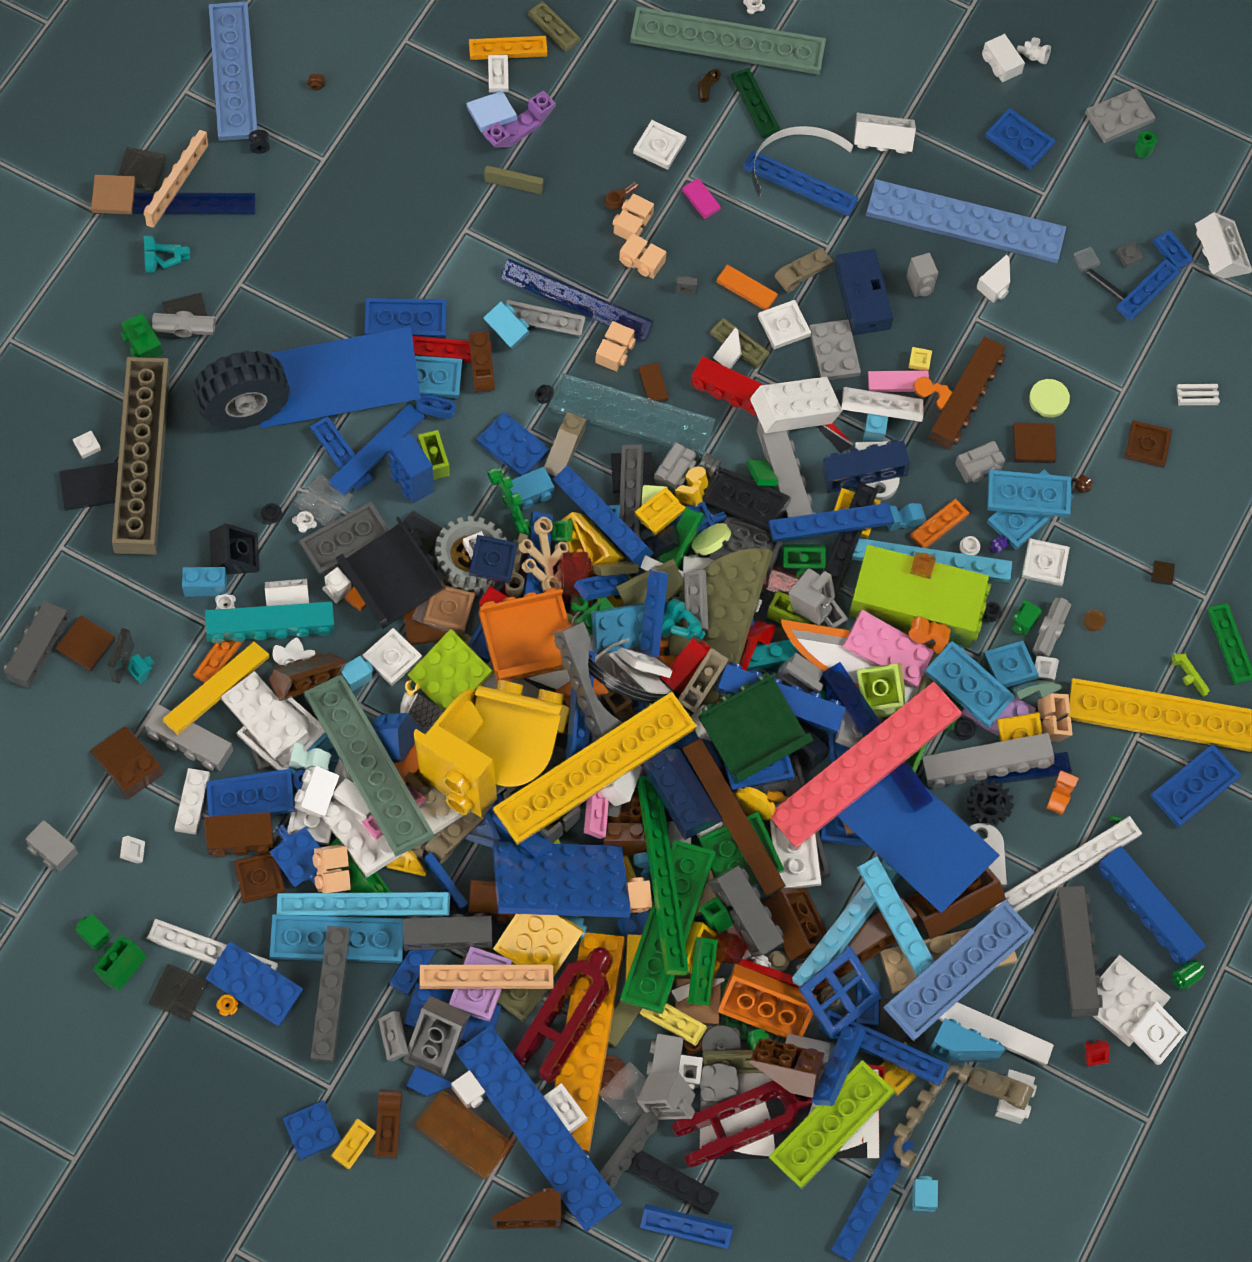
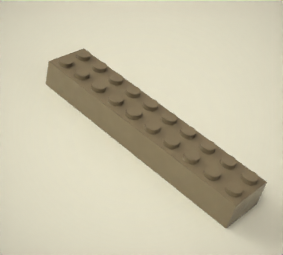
M127 357L112 535L114 553L157 554L170 379L168 358Z

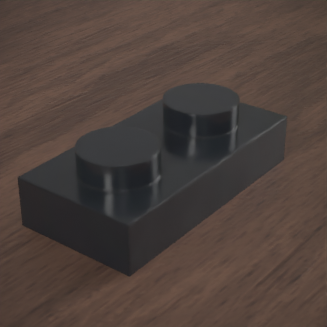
M670 526L643 541L654 552L650 558L656 559L679 546L678 533L675 527Z

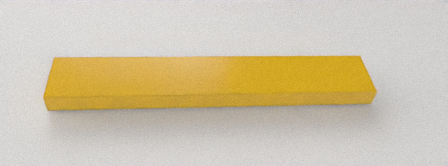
M253 642L163 718V723L179 735L221 699V696L269 659V653Z

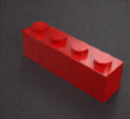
M703 356L691 378V385L697 390L706 391L716 399H723L732 406L742 408L751 415L757 416L750 398L764 384Z

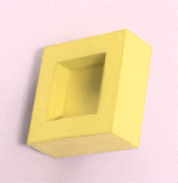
M912 347L908 368L928 371L932 351Z

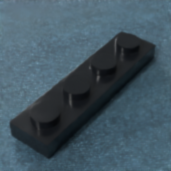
M642 1150L638 1153L629 1170L706 1214H709L719 1196V1193Z

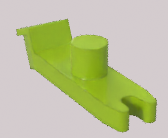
M1174 653L1172 656L1173 665H1181L1187 674L1182 678L1185 685L1188 686L1193 683L1203 697L1208 695L1210 690L1188 660L1186 653L1177 655Z

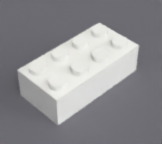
M827 377L762 385L750 398L765 433L832 424L843 411Z

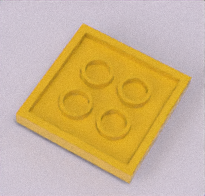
M515 914L493 950L505 958L511 959L516 965H553L554 977L584 930L562 915Z

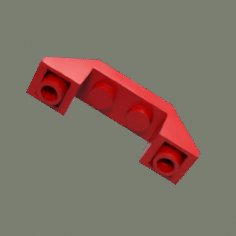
M758 621L750 626L739 665L742 666L741 669L747 671L757 643L769 646L776 628L775 625Z

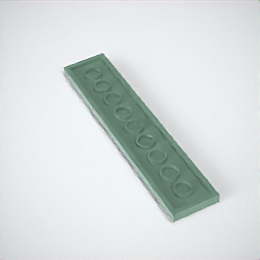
M643 7L636 8L630 43L818 75H820L826 38Z
M340 674L305 691V698L394 856L397 857L435 838L432 829L343 675Z

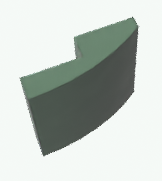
M1033 680L1011 686L1008 689L1016 698L1022 699L1032 693L1045 697L1062 689L1060 684L1049 680Z

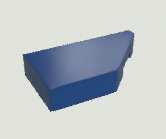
M416 1066L406 1088L428 1097L442 1090L452 1088V1082Z

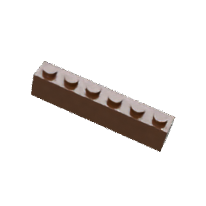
M985 336L983 337L930 432L929 440L949 450L953 444L957 445L962 437L960 431L962 428L966 429L971 420L969 415L971 412H976L980 404L978 402L979 397L985 396L989 388L986 386L988 381L992 382L997 374L995 370L997 365L1001 366L1005 360L1006 355L1003 354L1005 346Z
M901 898L914 925L918 928V915ZM880 912L872 915L869 920L864 922L847 946H851L861 964L897 942ZM805 960L800 962V964L796 967V972L799 970V968L802 966ZM847 960L833 972L839 980L853 971L854 968L850 961ZM825 978L816 985L812 993L816 995L823 988L830 986L828 980Z

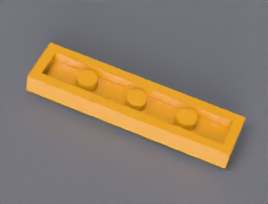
M546 36L469 39L470 60L488 59V55H508V58L547 57Z

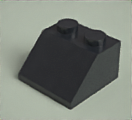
M227 523L209 531L211 567H225L226 574L259 572L258 533Z
M799 722L805 734H811L813 741L791 754L793 756L798 755L800 764L810 772L828 756L829 748L823 738H818L814 734V730L810 725Z

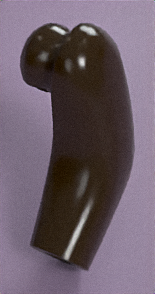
M712 69L699 81L697 90L700 102L705 103L709 101L710 87L721 76V72L718 69Z

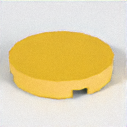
M741 787L735 794L736 800L746 814L751 815L759 812L762 820L772 818L776 810L775 804L767 800L768 797L765 793L752 787H745L744 789Z

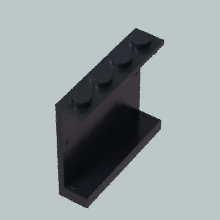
M399 517L396 518L399 523L398 525L348 558H345L343 554L336 557L337 562L382 629L446 588L443 580L446 578L440 569L435 570L432 564L435 562L429 553L424 554L421 548L424 546L417 536L415 538L412 537L410 532L413 530L407 521L402 522Z

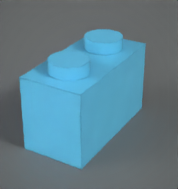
M500 302L484 317V320L513 350L530 334L527 330L529 325L522 318L518 320L513 315L516 311L508 303L504 305Z

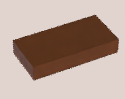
M654 363L640 366L638 371L648 404L652 405L668 401L669 397L659 364Z

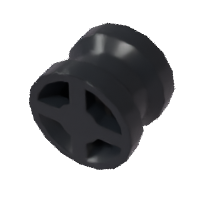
M254 130L249 134L250 150L253 153L261 154L270 150V144L267 141L269 138L267 131Z

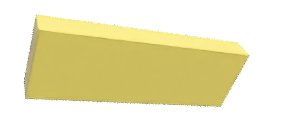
M667 1003L663 1014L643 1008L640 1011L643 1017L683 1038V1040L694 1046L698 1044L707 1029L706 1025Z

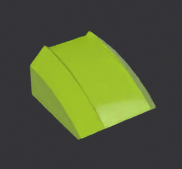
M902 663L857 670L864 714L873 718L887 717L893 715L905 705Z

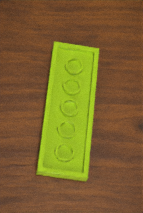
M862 1060L846 1076L834 1106L818 1105L770 1154L769 1159L799 1188L803 1189L891 1098L895 1090Z

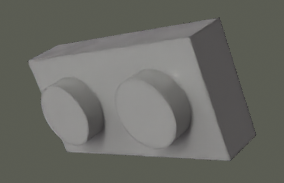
M393 1011L379 1018L387 1061H395L409 1054L400 1012Z

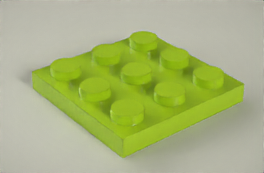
M450 629L407 675L416 684L419 683L421 690L439 708L445 711L464 691L469 689L476 691L479 685L482 686L494 674V671Z

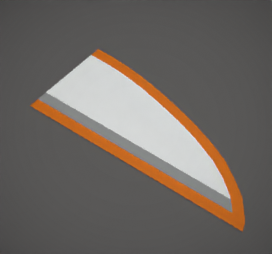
M781 619L782 627L791 643L810 663L824 671L823 673L860 693L857 670L874 667L875 665L843 648L850 630ZM923 643L925 646L934 650V644ZM904 682L905 704L913 696L917 695L920 685L914 688Z

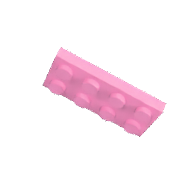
M864 610L859 612L843 645V648L875 666L902 663L904 682L914 688L919 685L924 671L935 652L924 644L913 641L908 635Z

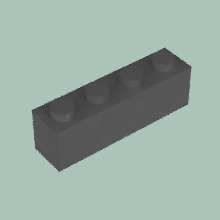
M45 600L42 606L37 607L32 623L26 626L22 641H19L14 648L13 657L11 660L8 659L4 665V673L7 680L27 689H30L70 619L67 610Z
M484 913L474 914L472 917H465L463 914H455L452 917L430 916V918L409 916L408 919H403L404 951L470 948V946L474 948H492L491 916H487Z

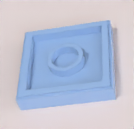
M503 91L466 103L468 111L481 132L497 122L502 126L517 120V115Z

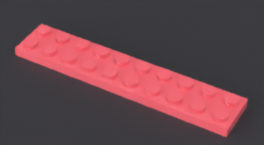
M935 682L931 683L779 805L771 821L797 849L962 716V712Z

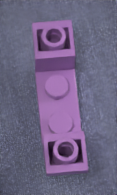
M543 90L528 101V110L519 115L516 121L507 123L503 127L497 122L483 131V135L495 148L511 147L538 129L552 112L556 103Z

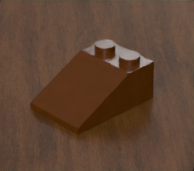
M126 726L90 750L128 800L163 775L159 763Z
M554 1188L542 1189V1192H537L493 1215L492 1229L560 1228L561 1191L556 1192Z

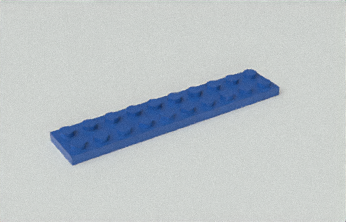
M491 1025L455 1051L466 1068L470 1070L485 1090L487 1097L553 1188L556 1189V1192L561 1191V1199L585 1232H588L623 1205Z

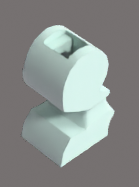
M295 742L288 767L295 769L304 768L307 770L310 767L317 766L329 771L328 765L332 755L318 748L304 751L303 745Z

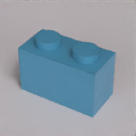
M545 467L512 480L513 487L510 488L512 495L515 493L520 495L523 503L519 505L520 510H527L535 503L540 501L546 502L554 496L555 487Z
M183 567L182 589L184 596L203 597L227 594L225 567Z

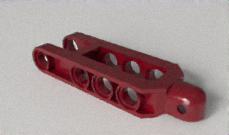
M594 948L585 961L580 960L567 965L513 1054L521 1067L524 1068L532 1055L538 1051L545 1038L555 1043L539 1070V1077L549 1083L553 1082L561 1072L610 991L606 974L613 964V957L606 948ZM588 975L592 979V984L562 1033L560 1034L549 1028L556 1016L560 1015V1010L568 996L571 997L573 994L572 990L580 977Z
M773 1080L696 1112L692 1119H680L672 1124V1129L675 1136L680 1137L712 1124L718 1140L701 1146L702 1149L692 1152L687 1156L684 1155L686 1164L690 1168L792 1127L798 1115V1110L809 1106L813 1101L811 1097L790 1093ZM773 1098L782 1100L786 1109L785 1114L771 1120L766 1119L764 1123L750 1129L746 1127L743 1129V1132L727 1138L720 1120Z

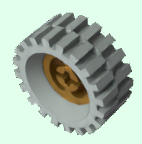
M468 516L465 522L462 517L457 518L456 525L452 521L449 522L447 529L443 527L440 531V536L437 537L433 567L435 570L440 569L446 578L443 580L445 586L451 584L453 588L468 592L473 591L475 595H479L480 589L486 593L490 586L494 588L498 581L469 575L470 558L467 556L468 553L462 541L464 538L481 531L484 536L506 540V537L501 538L502 531L499 528L494 531L495 524L489 522L488 525L484 524L485 519L479 517L478 522L473 521L474 516Z

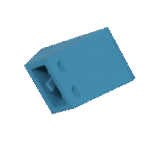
M944 1018L928 1053L946 1062H997L1005 1047L1001 1046L1002 1044L998 1040L987 1039L981 1036V1033L975 1029L970 1028L968 1030L962 1027L961 1023L954 1019L948 1020Z

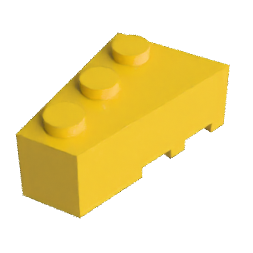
M572 512L562 519L573 521L572 542L566 543L569 546V552L579 576L588 578L599 576L592 572V564L619 562L624 558L588 515Z

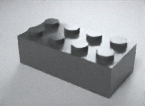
M736 866L727 869L707 883L714 895L719 898L727 909L733 926L752 957L762 956L784 942L782 938L783 932L778 925H774L772 922L770 910L766 906L763 907L759 900L761 896L755 887H751L748 882L749 876L745 869Z

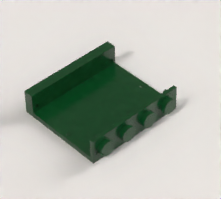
M768 673L761 675L757 678L758 682L751 686L750 683H747L738 688L739 693L734 696L731 693L720 698L721 703L716 706L713 703L701 709L703 713L698 716L736 784L813 741L811 734H805L775 682L774 677L777 676L776 673L770 676Z

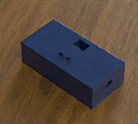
M870 249L836 255L834 268L852 336L891 330L893 315L876 250Z

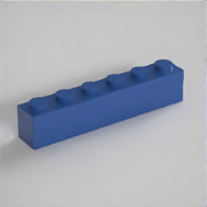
M568 465L553 478L634 563L639 564V567L642 565L645 555L650 557L654 553Z
M730 662L721 671L715 691L726 695L731 693L734 696L739 693L738 688L750 683L752 686L757 683V678L762 673L755 670L745 671L741 669V665ZM774 678L799 722L832 734L839 731L846 707L841 706V702L829 699V701L821 699L820 694L802 692V688L792 684L789 686L783 685L781 680Z
M1121 846L1101 860L1098 865L1101 876L1111 882L1114 891L1127 901V905L1132 912L1140 916L1142 924L1147 929L1152 930L1156 935L1158 943L1169 950L1171 958L1176 963H1180L1182 966L1202 952L1206 944Z

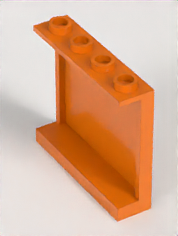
M550 588L541 594L531 592L525 594L522 598L508 597L503 602L495 603V601H490L480 607L479 616L497 683L498 680L510 682L565 669L562 664L561 653L554 643L555 638L553 632L569 625L562 599L563 589L556 590V588Z

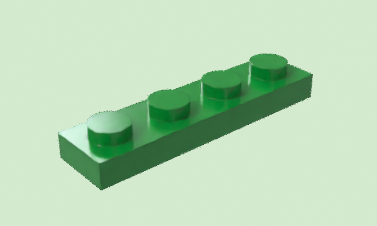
M1224 603L1208 607L1207 613L1233 684L1238 685L1252 681V666L1229 604Z

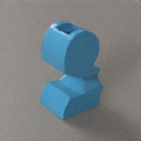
M911 503L900 511L897 510L896 506H890L894 522L892 525H887L889 531H897L899 528L906 529L909 526L916 527L926 522L921 504Z

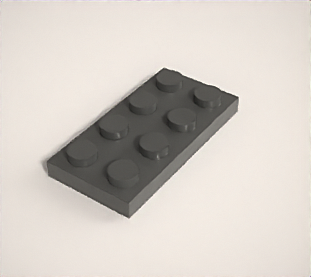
M369 502L300 539L299 544L319 576H322L340 566L336 560L337 556L343 554L345 558H348L389 531L372 502Z

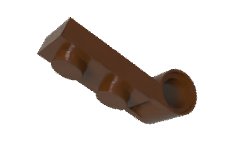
M489 331L469 333L475 393L495 391Z
M379 1089L374 1157L397 1159L402 1103L401 1090Z

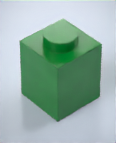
M93 914L83 917L77 923V928H75L78 936L95 952L112 938L110 931Z

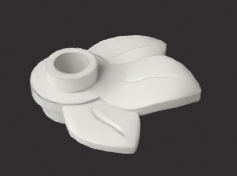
M298 638L290 641L285 648L275 645L273 649L274 660L279 665L285 666L299 659H310L315 655L314 650L304 651L302 643Z

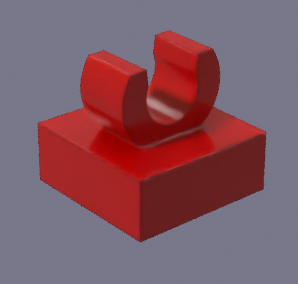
M1096 1039V1043L1089 1044L1088 1041L1085 1042V1062L1088 1067L1109 1063V1045L1107 1041L1102 1042L1100 1039Z

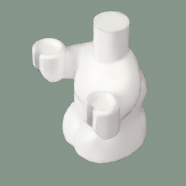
M1033 37L1031 42H1025L1024 46L1018 45L1017 52L1024 54L1031 61L1037 60L1041 64H1047L1051 46L1044 45L1041 47L1039 46L1040 39Z

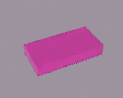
M699 178L682 187L683 193L704 219L721 210L719 203Z

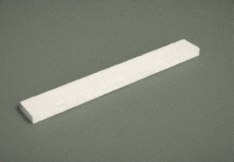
M1130 816L1004 893L1006 901L1016 912H1019L1098 863L1118 847H1123L1140 837L1142 832ZM999 903V904H997L996 906L990 908V910L993 911V910H994L996 907H998L1001 903Z

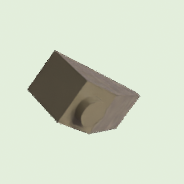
M567 412L544 466L549 476L555 478L569 465L586 430V419Z
M710 648L678 697L681 705L695 713L729 658Z

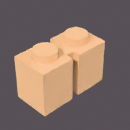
M633 193L630 199L625 200L621 214H617L613 220L614 234L628 240L632 233L640 236L643 231L641 226L645 227L653 215L654 203Z
M632 233L620 250L619 260L627 267L638 268V272L641 275L654 279L666 261V251L652 243L646 249L645 246L648 241Z
M612 321L605 335L607 339L602 340L596 352L595 363L617 372L620 366L625 365L628 355H626L628 350H632L635 345V330Z
M1051 693L1037 700L1040 719H1043L1041 721L1042 734L1049 733L1051 742H1061L1072 736L1071 717H1065L1058 722L1056 721L1070 713L1069 695Z
M333 845L314 848L313 864L318 869L315 876V886L318 892L327 894L351 890L349 870L342 871L339 868L348 866L347 846Z
M643 878L630 879L626 885L631 913L647 912L652 908L650 881H644Z

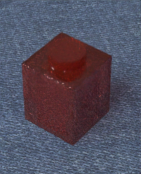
M717 933L714 940H718L716 960L724 964H739L748 948L739 936L731 933Z

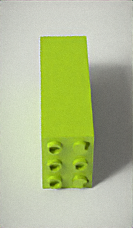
M867 545L849 617L857 618L859 612L864 610L883 622L891 624L892 627L907 632L910 631L912 619L924 617L929 623L935 621L937 624H946L951 629L948 642L953 641L955 644L970 647L972 641L977 640L982 626L981 620L985 612L986 599L991 584L988 583L989 576Z

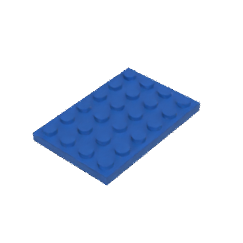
M493 841L492 852L498 913L630 917L631 910L622 847L553 844L552 850L535 858L520 844Z

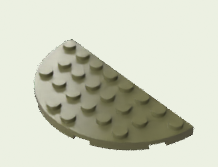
M770 549L739 550L715 560L704 568L707 582L709 630L704 631L706 634L702 640L711 648L729 658L726 664H730V662L739 664L773 554ZM685 591L682 593V595H681V597H680V599H679L680 601H682V602H684V603H685ZM683 618L679 623H676V626L686 628V619ZM671 634L669 636L670 656L677 658L691 642L690 639ZM693 636L699 643L702 641ZM719 676L702 701L706 705L713 703L716 706L721 703L720 698L726 695L715 691Z

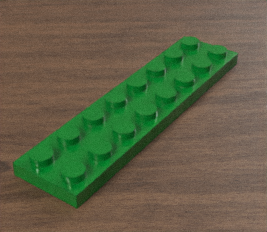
M674 839L671 847V856L686 946L716 851ZM653 900L652 908L650 909L620 1002L663 1014L676 975L665 974L655 901Z

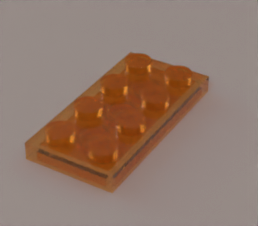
M443 1089L415 1124L416 1128L484 1180H487L513 1146V1142Z

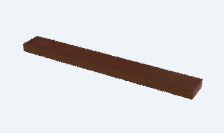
M700 738L682 748L765 895L768 897L786 887L703 740Z

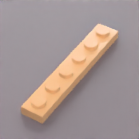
M199 130L196 136L192 137L190 145L182 152L178 163L173 165L172 172L164 179L160 190L155 192L150 205L145 207L144 216L147 226L155 227L208 147L207 132Z
M420 965V989H553V965Z

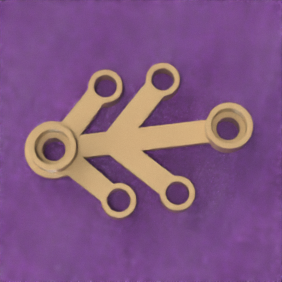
M541 517L534 523V531L539 535L542 554L533 546L532 541L529 539H525L519 544L521 552L529 553L544 568L545 573L536 566V562L533 559H527L522 563V569L526 573L532 572L541 581L543 591L551 587L556 588V590L561 589L562 578L572 570L571 564L568 561H563L558 565L556 574L554 575L553 566L562 555L568 552L569 546L566 542L561 541L555 545V551L552 555L550 554L547 533L552 530L553 525L547 517Z

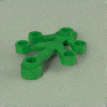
M494 467L487 470L491 484L493 486L499 484L504 494L501 496L505 507L512 511L510 515L518 534L522 533L529 536V531L532 530L527 518L523 519L519 505L523 504L518 493L511 494L510 488L513 487L511 478L509 476L504 477L500 468L496 469Z

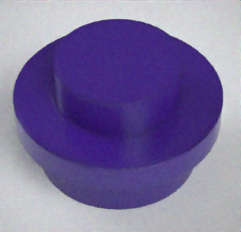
M999 536L991 541L990 551L993 550L996 554L1009 545L1007 537L1002 539Z

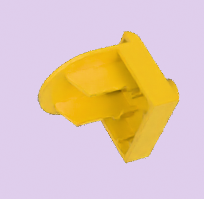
M498 680L496 689L478 686L475 693L477 696L475 707L484 723L467 744L493 759L495 783L497 785L505 787L524 785L537 778L545 770L553 753L557 733L564 735L568 733L570 708L562 705L565 695L540 689L537 699L521 695L523 685L504 680Z
M469 689L461 693L448 706L426 735L415 729L414 740L420 777L428 785L446 795L445 800L447 804L457 813L466 815L471 811L483 818L497 800L493 759L467 744L484 723L475 707L476 691Z

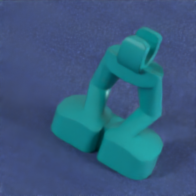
M144 235L146 273H155L157 263L164 269L181 263V261L190 260L189 247H181L180 244H156L152 235ZM156 251L174 253V257L163 261L156 255Z
M672 599L668 603L666 612L663 615L661 637L667 638L671 634H675L688 639L694 636L702 640L706 633L702 631L701 622L688 609H685L684 602ZM685 618L690 625L684 628L676 626V623Z

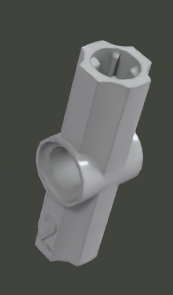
M179 311L176 314L154 313L152 329L154 332L174 333L179 337H190L192 334L214 335L215 317L194 316L188 311Z
M1055 598L1053 600L1049 613L1045 616L1038 632L1040 634L1032 650L1036 657H1049L1051 655L1054 644L1058 641L1064 628V621L1072 605L1068 600L1064 598Z

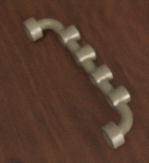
M965 1064L963 1067L950 1065L940 1086L929 1082L932 1085L929 1091L923 1089L920 1092L917 1101L921 1103L917 1108L913 1106L909 1108L906 1114V1118L909 1119L906 1125L900 1123L894 1132L897 1138L894 1142L893 1150L896 1157L901 1160V1166L909 1170L915 1163L917 1154L911 1150H907L905 1153L902 1146L910 1138L915 1126L922 1120L927 1108L933 1104L935 1096L939 1090L943 1089L948 1077L951 1074H959L958 1080L967 1084L975 1068L968 1064Z

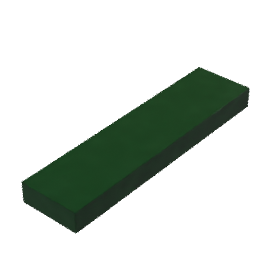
M746 68L731 73V79L761 138H767L780 131V127L750 69Z

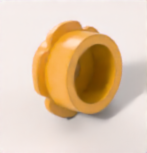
M223 995L216 1003L219 1013L223 1016L233 1015L238 1009V1000L231 995Z

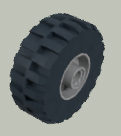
M243 351L221 357L214 363L207 365L206 369L199 373L194 384V395L201 417L211 426L228 430L245 429L271 419L272 416L278 414L281 408L286 405L290 394L289 384L281 362L271 354H264L261 351Z

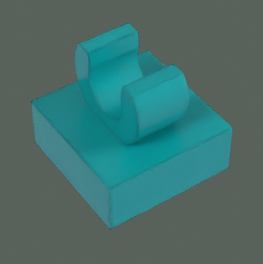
M139 654L131 657L127 669L138 683L141 684L147 681L149 672L152 670L150 665H153L154 661L150 656L142 659Z

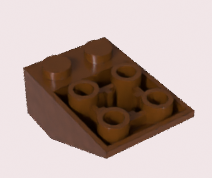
M638 788L634 789L630 802L621 805L618 817L607 816L604 845L622 847L623 856H634L637 853L647 852Z
M759 1038L750 1063L790 1093L813 1098L821 1078L825 1053L813 1048L806 1049L797 1047L794 1044H783L772 1039Z

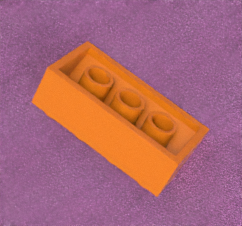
M738 964L734 965L717 1011L757 1028L765 1029V1031L783 1038L787 1037V1033L803 1037L813 1015V1011L797 987Z

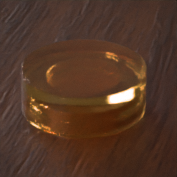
M1098 610L1089 611L1085 615L1084 626L1092 632L1100 631L1106 621L1104 614Z

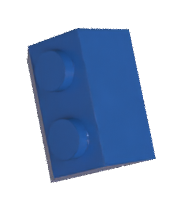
M409 713L380 715L375 719L372 726L392 762H402L415 743V729L420 732L423 731Z

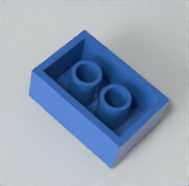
M412 434L389 445L390 476L395 483L398 482L402 487L400 489L406 499L409 498L412 503H415L433 493V465Z

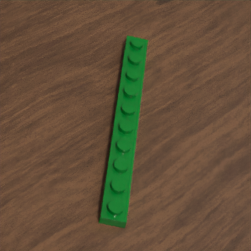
M640 775L637 780L665 974L686 975L689 972L664 804L648 777Z

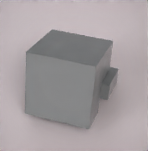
M808 569L789 591L792 610L813 623L820 625L829 614L825 610L826 607L835 598L831 574L824 571L820 575Z
M795 653L779 666L776 673L777 676L774 678L781 680V684L786 686L790 684L802 688V692L808 694L809 692L819 693L823 687L819 680L824 671Z
M679 1072L649 1073L637 1100L645 1113L653 1112L657 1120L692 1119L695 1113L691 1107L695 1093Z

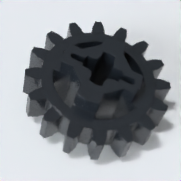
M984 780L982 786L977 783L974 787L975 790H970V796L967 799L970 805L967 809L968 811H974L971 817L975 818L977 816L979 818L978 823L984 820L986 825L993 822L997 826L999 820L1004 823L1006 817H1010L1012 813L1010 810L1014 807L1011 801L1014 797L1013 795H1007L1010 790L1009 788L1002 789V782L997 786L995 785V780H992L991 784ZM977 797H979L981 802L979 806L977 805ZM1002 800H1003V802H1004V809H1003V810H1002V805L1000 804Z

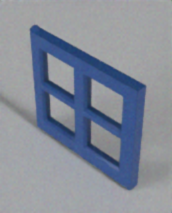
M847 946L843 952L798 988L831 1039L876 1001L882 999L880 992L851 946ZM849 960L857 975L842 986L833 971ZM826 978L835 993L820 1005L811 990ZM861 980L870 995L855 1007L846 992ZM839 998L848 1013L832 1025L824 1010Z

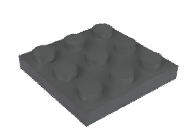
M727 516L724 524L729 527L731 536L728 541L724 540L722 542L723 546L720 549L710 553V559L717 560L739 550L770 549L773 552L767 573H770L784 541L772 542L769 532L737 518Z

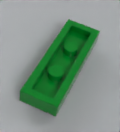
M696 937L688 1003L710 1005L718 940Z

